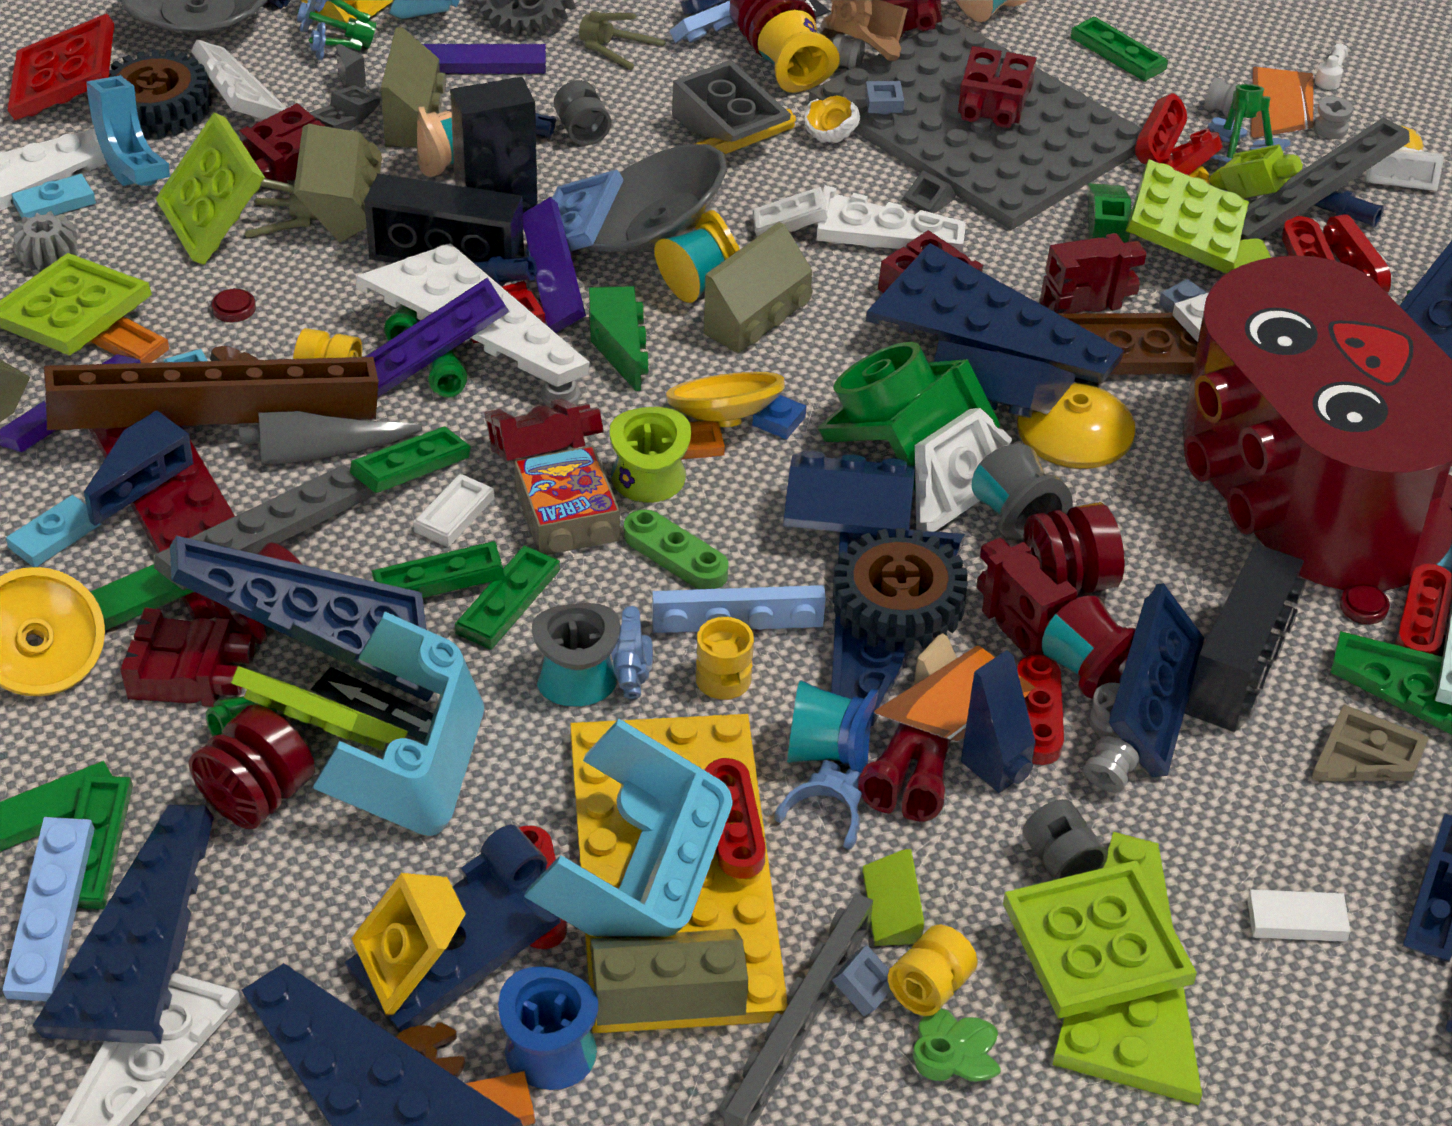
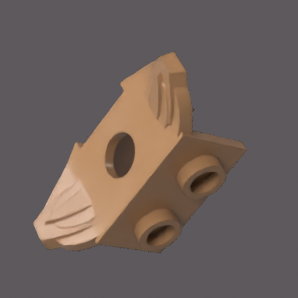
M830 0L832 2L831 15L823 19L819 30L820 34L827 38L835 37L837 33L847 34L867 42L887 60L896 61L900 57L901 46L899 40L907 8L882 0Z

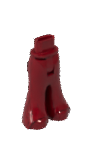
M899 722L883 754L876 761L868 763L859 776L858 788L862 793L861 797L865 803L879 812L892 813L897 804L910 763L914 759L918 760L904 791L902 814L905 819L917 822H925L935 818L942 810L945 801L943 772L951 740Z

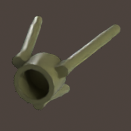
M591 11L590 14H586L582 18L579 26V37L585 41V48L596 50L629 70L634 69V65L602 46L603 43H609L612 36L660 46L666 44L663 39L615 29L613 24L608 22V20H633L636 18L635 13H600Z
M264 179L260 186L294 193L295 185ZM289 194V199L256 198L254 200L256 205L289 207L290 216H297V218L247 230L244 235L250 238L294 227H310V220L318 219L295 194Z

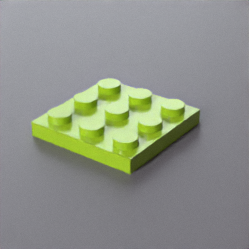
M214 112L155 199L192 261L205 265L212 253L219 248L221 240L230 227L239 219L248 201L259 190L265 177L226 117Z
M1149 159L1141 176L1126 231L1227 274L1235 264L1249 201L1242 199L1236 193L1226 192L1211 186L1200 178H1192L1178 172L1167 164L1157 163Z
M66 253L0 300V328L70 356L74 352L81 350L85 344L101 332L108 330L112 324L128 312L136 309L152 293L149 282Z
M241 666L237 667L231 682L247 689L244 696L245 699L284 712L283 714L302 722L324 728V731L339 737L353 740L363 745H369L382 751L386 743L390 744L396 739L405 738L408 732L292 684Z
M1137 860L1004 893L1003 905L1058 1019L1193 985L1197 972Z

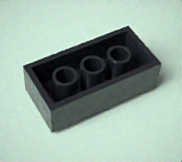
M523 76L450 89L455 185L521 195L523 213L538 204L535 100Z
M378 173L364 199L370 260L395 263L450 243L472 262L489 261L491 257L501 256L504 260L523 258L524 256L523 202L521 195Z
M1256 543L1254 544L1199 654L1185 711L1186 715L1232 732L1236 731L1242 716L1248 719L1251 718L1259 696L1254 691L1255 689L1258 690V688L1262 690L1265 688L1272 669V665L1267 663L1269 660H1278L1285 642V637L1281 636L1282 631L1290 633L1296 620L1298 609L1292 607V603H1299L1307 580L1300 578L1304 560Z

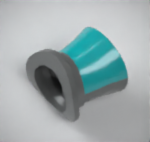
M1011 444L994 450L979 463L974 471L971 484L973 494L978 500L991 507L1001 516L998 527L1001 533L1010 540L1023 542L1024 525L1028 516L1040 513L1047 515L1048 512L1061 510L1067 514L1068 510L1073 508V500L1069 488L1058 477L1044 473L1037 453L1028 445Z
M575 603L547 609L534 618L532 623L533 639L536 646L543 653L536 676V683L540 693L546 699L563 706H586L605 699L613 692L618 680L614 673V664L610 654L616 647L620 635V620L613 609L596 603Z

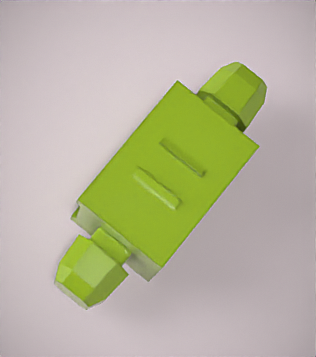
M1277 144L1235 153L1225 166L1220 167L1210 176V182L1212 186L1236 193L1242 199L1277 192L1291 177L1295 176L1303 168V164L1297 155H1284L1281 145Z

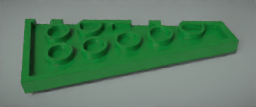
M1340 631L1330 673L1452 735V705L1435 701L1442 662L1441 656Z

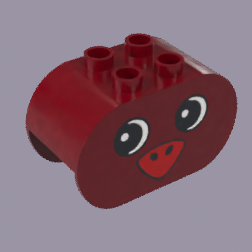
M1311 256L1271 257L1239 266L1220 278L1211 288L1205 301L1183 422L1184 456L1190 472L1200 482L1210 480L1227 501L1231 520L1241 533L1245 535L1254 533L1265 547L1304 560L1300 574L1304 579L1340 590H1345L1352 585H1367L1385 591L1408 585L1416 567L1422 564L1437 565L1443 560L1452 545V511L1442 498L1450 467L1452 466V359L1371 277L1344 263Z

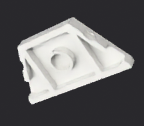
M981 408L969 409L915 445L916 530L935 532L980 500L973 494L971 487L975 469L991 452L1003 446L1011 445L1012 438L1003 429L997 428L993 423V419Z

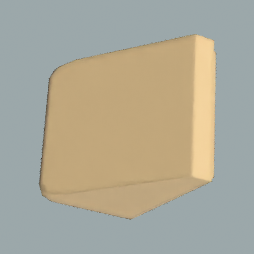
M945 634L938 635L918 656L914 685L957 659L948 636Z

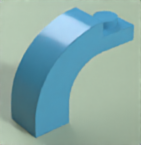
M122 76L87 81L89 108L95 134L107 165L122 186L130 184L147 186L157 183L158 179L170 177L169 163L149 147L141 130L134 85Z

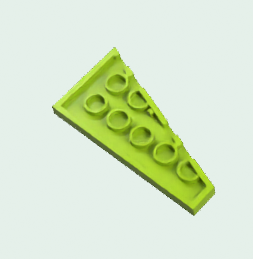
M1113 832L1104 868L1137 860L1173 927L1159 843ZM1184 987L1064 1017L1052 1065L1195 1105L1200 1104L1202 1089Z

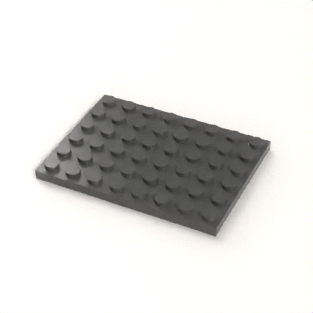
M950 16L943 19V22L936 23L934 29L921 31L900 42V57L896 61L887 60L880 53L809 91V103L812 100H824L830 96H842L853 102L858 107L860 122L854 129V132L919 173L924 170L950 184L957 197L1010 230L1015 229L1135 156L1137 138L1142 131V128L1138 127L1135 123L1124 119L1109 108L1100 105L1085 94L1076 91L1058 78L1052 77L1037 67L1035 68L1031 93L1027 96L1019 124L1013 123L1010 128L996 126L993 119L980 117L975 122L962 120L961 113H958L960 89L971 47L976 46L1002 51L1000 71L1006 52L1010 51ZM987 58L976 59L977 63L983 65L993 63ZM1021 64L1009 66L1011 69L1018 71L1027 69ZM866 81H900L904 97L903 113H890L886 115L868 113L865 96Z

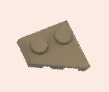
M1343 704L1314 768L1312 779L1318 782L1412 781L1429 737Z

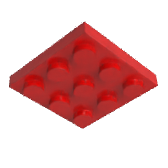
M108 13L17 50L7 109L14 120L25 116H35L43 109L57 103L64 104L69 102L74 96L87 92V81L109 78L114 22Z

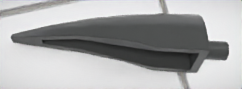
M300 411L259 413V427L239 428L240 444L260 443L261 465L283 464L329 458L388 444L422 432V424L355 420Z

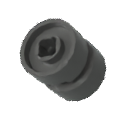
M575 80L563 85L557 91L554 97V108L571 140L578 145L584 146L593 145L603 140L611 128V117L593 85L587 81Z
M1061 799L1045 804L1027 819L1023 827L1022 835L1038 858L1043 859L1042 864L1054 880L1102 869L1107 861V850L1094 832L1087 828L1086 821L1069 800Z

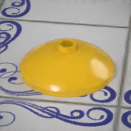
M771 372L720 374L676 385L666 392V397L669 405L690 417L704 421H718L720 427H733L742 424L741 418L758 413L773 402L784 390L785 382L782 375Z
M1073 383L1048 414L1033 411L1031 418L1017 417V430L1021 440L1025 445L1033 448L1037 456L1056 465L1078 469L1102 467L1122 458L1130 450L1136 430L1131 412L1118 398L1101 388L1083 383Z
M28 567L1 575L0 687L25 696H48L68 690L81 682L97 663L105 638L104 618L94 596L75 578L50 568ZM29 635H38L43 643L39 646H31L26 641V638Z

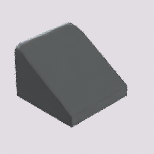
M341 44L336 45L338 75L343 87L356 85L363 88L366 86L364 57Z
M922 170L902 199L922 211L935 214L952 202L956 194L950 184Z

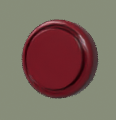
M226 289L213 297L211 301L212 313L217 319L224 322L246 320L256 310L255 298L250 292L243 289Z
M1367 585L1347 587L1343 591L1339 603L1340 609L1346 617L1354 622L1366 625L1377 624L1383 621L1390 608L1388 597L1378 588Z

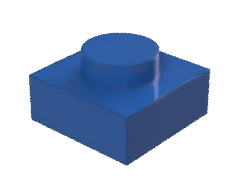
M779 395L763 410L753 414L752 426L787 440L806 418L807 406Z

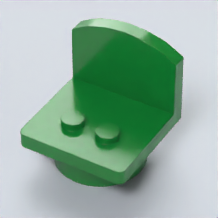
M902 342L885 347L862 358L837 378L833 389L842 406L822 422L817 429L824 442L888 440L898 459L906 461L907 465L915 466V445L969 409L981 408L993 419V423L997 428L1000 427V423L968 359L928 362L918 343ZM914 473L913 489H914V491L916 492L915 473Z

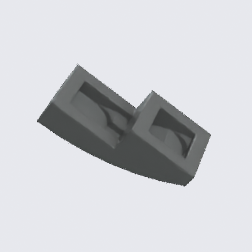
M352 85L332 92L329 106L309 113L315 117L316 121L319 120L326 127L351 130L365 120L379 106L381 97L356 85Z

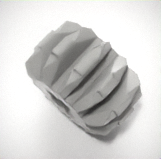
M49 211L46 215H40L36 212L35 217H23L21 224L14 226V242L12 243L14 253L17 255L18 260L23 261L25 268L36 266L38 271H42L66 253L77 256V231L73 226V222L67 221L65 215L54 216L52 211Z

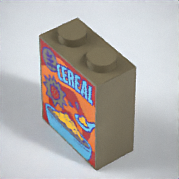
M594 445L514 460L515 491L537 551L550 555L620 541V510Z

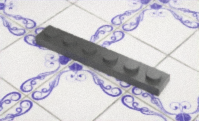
M1383 117L1298 172L1277 192L1261 196L1248 205L1240 240L1262 239L1284 225L1285 221L1298 216L1410 142L1409 130Z
M341 465L189 539L257 554L267 543L278 544L371 498L372 490L353 476L347 466ZM170 548L155 554L154 569L172 581ZM172 581L174 584H176V585H177L178 587H180L182 590L187 589L186 587H184V586H182V585H180V584H178V583Z
M855 893L846 909L840 907L835 913L829 929L830 937L826 943L818 942L815 946L808 964L810 970L804 979L797 977L787 998L788 1007L783 1015L776 1013L771 1019L765 1034V1041L767 1042L761 1052L754 1050L750 1054L743 1070L742 1077L744 1080L738 1090L731 1088L727 1092L719 1112V1116L724 1118V1126H754L834 991L836 985L832 979L858 950L868 933L872 915V899Z

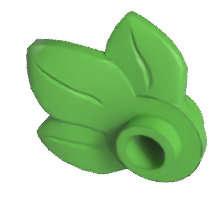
M943 1008L934 1015L922 1018L918 1025L920 1038L916 1041L913 1049L915 1065L921 1075L934 1081L947 1080L953 1074L969 1081H985L1001 1073L998 1063L987 1055L995 1045L998 1036V1030L993 1024L975 1017H966L957 1021L947 1009Z

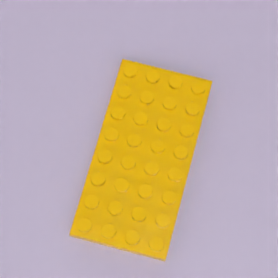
M748 714L622 720L703 770L712 761L720 758H732L742 762L750 773L766 846ZM617 720L570 723L580 867L619 889L642 831L628 823L621 816L617 808V795L622 784L583 761L585 754ZM767 847L763 869L757 875L746 879L733 878L725 874L718 864L715 851L691 918L678 931L737 930L743 939L748 975L746 1015L598 1026L596 1019L592 1027V1034L770 1023L776 1013L783 1015L788 1007ZM585 933L588 985L594 990L590 938L604 937L591 936Z

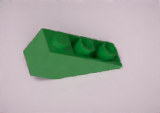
M1088 183L1089 239L1106 238V235L1117 233L1123 243L1129 242L1130 233L1126 231L1131 215L1132 204L1131 198L1124 186Z
M634 286L590 287L589 326L591 343L635 391H641V375H648V352H640V349H646L645 326H638L644 324L643 302H636Z

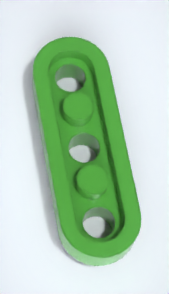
M637 510L626 517L624 521V539L629 546L697 589H718L726 583L728 579V559L715 548L655 511Z

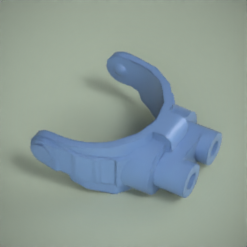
M628 606L623 610L619 639L611 653L614 673L619 682V687L624 690V697L628 699L641 697V684L648 679L653 664V643L649 636L641 635L640 612L635 606Z
M824 760L819 772L812 773L808 783H803L789 792L784 801L777 807L774 819L782 823L790 807H793L805 798L819 795L835 797L846 804L851 811V825L845 837L843 848L852 849L860 829V817L857 806L862 795L861 791L858 790V780L861 773L848 769L846 774L839 772V765L829 760Z

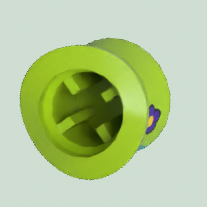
M664 407L636 408L625 411L615 417L611 422L609 435L611 445L617 454L611 469V480L617 491L628 499L643 503L660 502L676 495L682 489L686 480V470L682 458L691 440V426L688 419L682 413Z

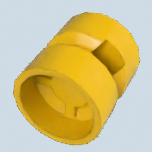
M304 328L297 338L293 359L362 357V342L360 338L335 334L331 338L326 331Z
M717 617L705 622L697 633L696 684L701 692L711 698L719 700L737 698L749 689L752 682L754 636L750 627L740 619Z
M942 924L933 925L889 969L887 977L889 988L895 998L911 1012L922 1016L934 1015L954 995L953 991L958 990L976 971L978 964L977 955L970 941L962 933L950 926Z

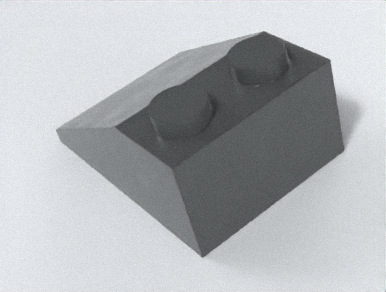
M732 60L673 80L672 115L688 131L694 134L733 142L786 122L791 118V114Z

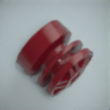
M730 0L729 14L733 23L760 56L758 38L763 27L773 17L786 11L799 10L808 13L816 23L814 11L806 0Z
M1102 502L1070 508L1067 514L1061 510L1048 512L1047 515L1040 513L1028 516L1024 525L1023 542L1031 549V554L1039 560L1040 569L1057 585L1068 581L1077 590V595L1080 589L1086 593L1119 587L1123 580L1125 568L1124 548L1117 522L1108 506Z
M255 704L243 709L226 724L222 731L223 734L211 737L207 744L195 751L188 761L192 779L206 801L221 816L244 829H257L269 814H273L279 808L282 799L290 798L315 773L314 759L299 733L283 717L271 709Z

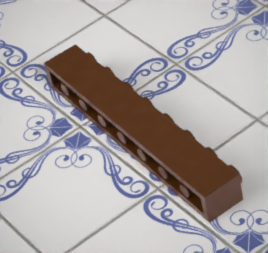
M373 357L44 366L47 430L68 431L74 429L130 427L156 410L178 426L259 423V413L294 411L355 420L376 419L379 380Z

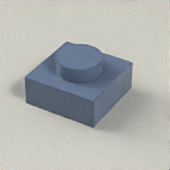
M866 81L865 96L868 113L882 115L903 113L904 97L900 81Z
M1185 279L1161 292L1159 305L1173 313L1175 303L1206 294L1207 292L1189 279Z
M867 944L857 950L832 979L835 985L863 1016L874 1011L891 991L887 979L889 969Z

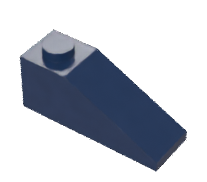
M157 410L125 429L84 490L90 523L94 526L98 525L194 464L189 433Z
M1008 650L974 671L961 762L998 793L1013 783L1019 784L1029 776L1033 769L1032 758L1035 748V738L1014 656Z
M1445 813L1435 835L1402 947L1448 963L1452 956V815Z

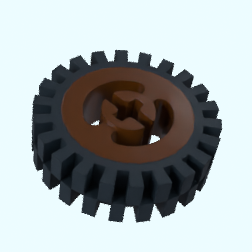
M152 50V56L145 57L144 51L136 52L137 59L133 60L130 55L122 57L123 64L118 61L111 63L109 77L122 76L135 87L137 114L145 139H150L152 132H157L158 138L166 137L165 131L171 130L173 136L180 134V126L190 130L194 127L193 121L200 123L204 120L203 114L208 115L210 111L209 106H211V95L207 72L202 63L198 64L196 58L188 59V55L182 52L175 58L173 50H167L164 56H160L159 50Z
M896 528L895 537L889 538L887 529L877 530V541L867 533L861 536L860 545L853 540L848 544L847 552L842 551L838 556V563H835L833 581L834 612L836 617L841 616L840 624L844 629L852 626V636L858 640L868 633L867 644L876 647L879 640L884 639L886 640L885 650L894 651L895 642H903L904 651H914L915 640H918L922 649H925L932 643V636L936 638L942 633L947 636V630L953 633L958 628V621L963 619L966 604L967 569L962 568L963 560L960 555L953 557L954 549L949 544L939 549L940 539L933 535L926 543L923 542L922 531L914 530L912 538H905V528ZM879 583H881V593L874 588ZM919 586H921L926 592L918 596Z

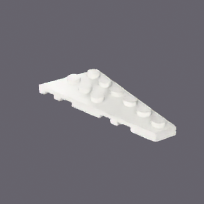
M451 243L356 276V289L366 294L371 290L384 295L385 303L395 308L402 304L416 311L417 319L419 320L424 319L488 277L510 312L464 342H468L472 338L484 344V351L495 357L502 353L518 361L519 369L556 387L588 375L590 363Z

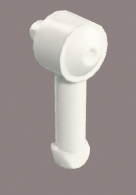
M1336 44L1332 48L1331 56L1328 57L1327 61L1319 64L1315 77V84L1319 88L1335 90L1340 86L1343 74L1341 64L1348 56L1346 45Z

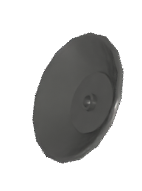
M120 0L123 9L141 23L187 37L215 35L254 15L268 1Z
M685 144L659 151L620 172L624 179L594 244L587 248L591 251L655 252L654 248L658 240L692 232L710 206L726 175L727 165L724 153L709 144Z

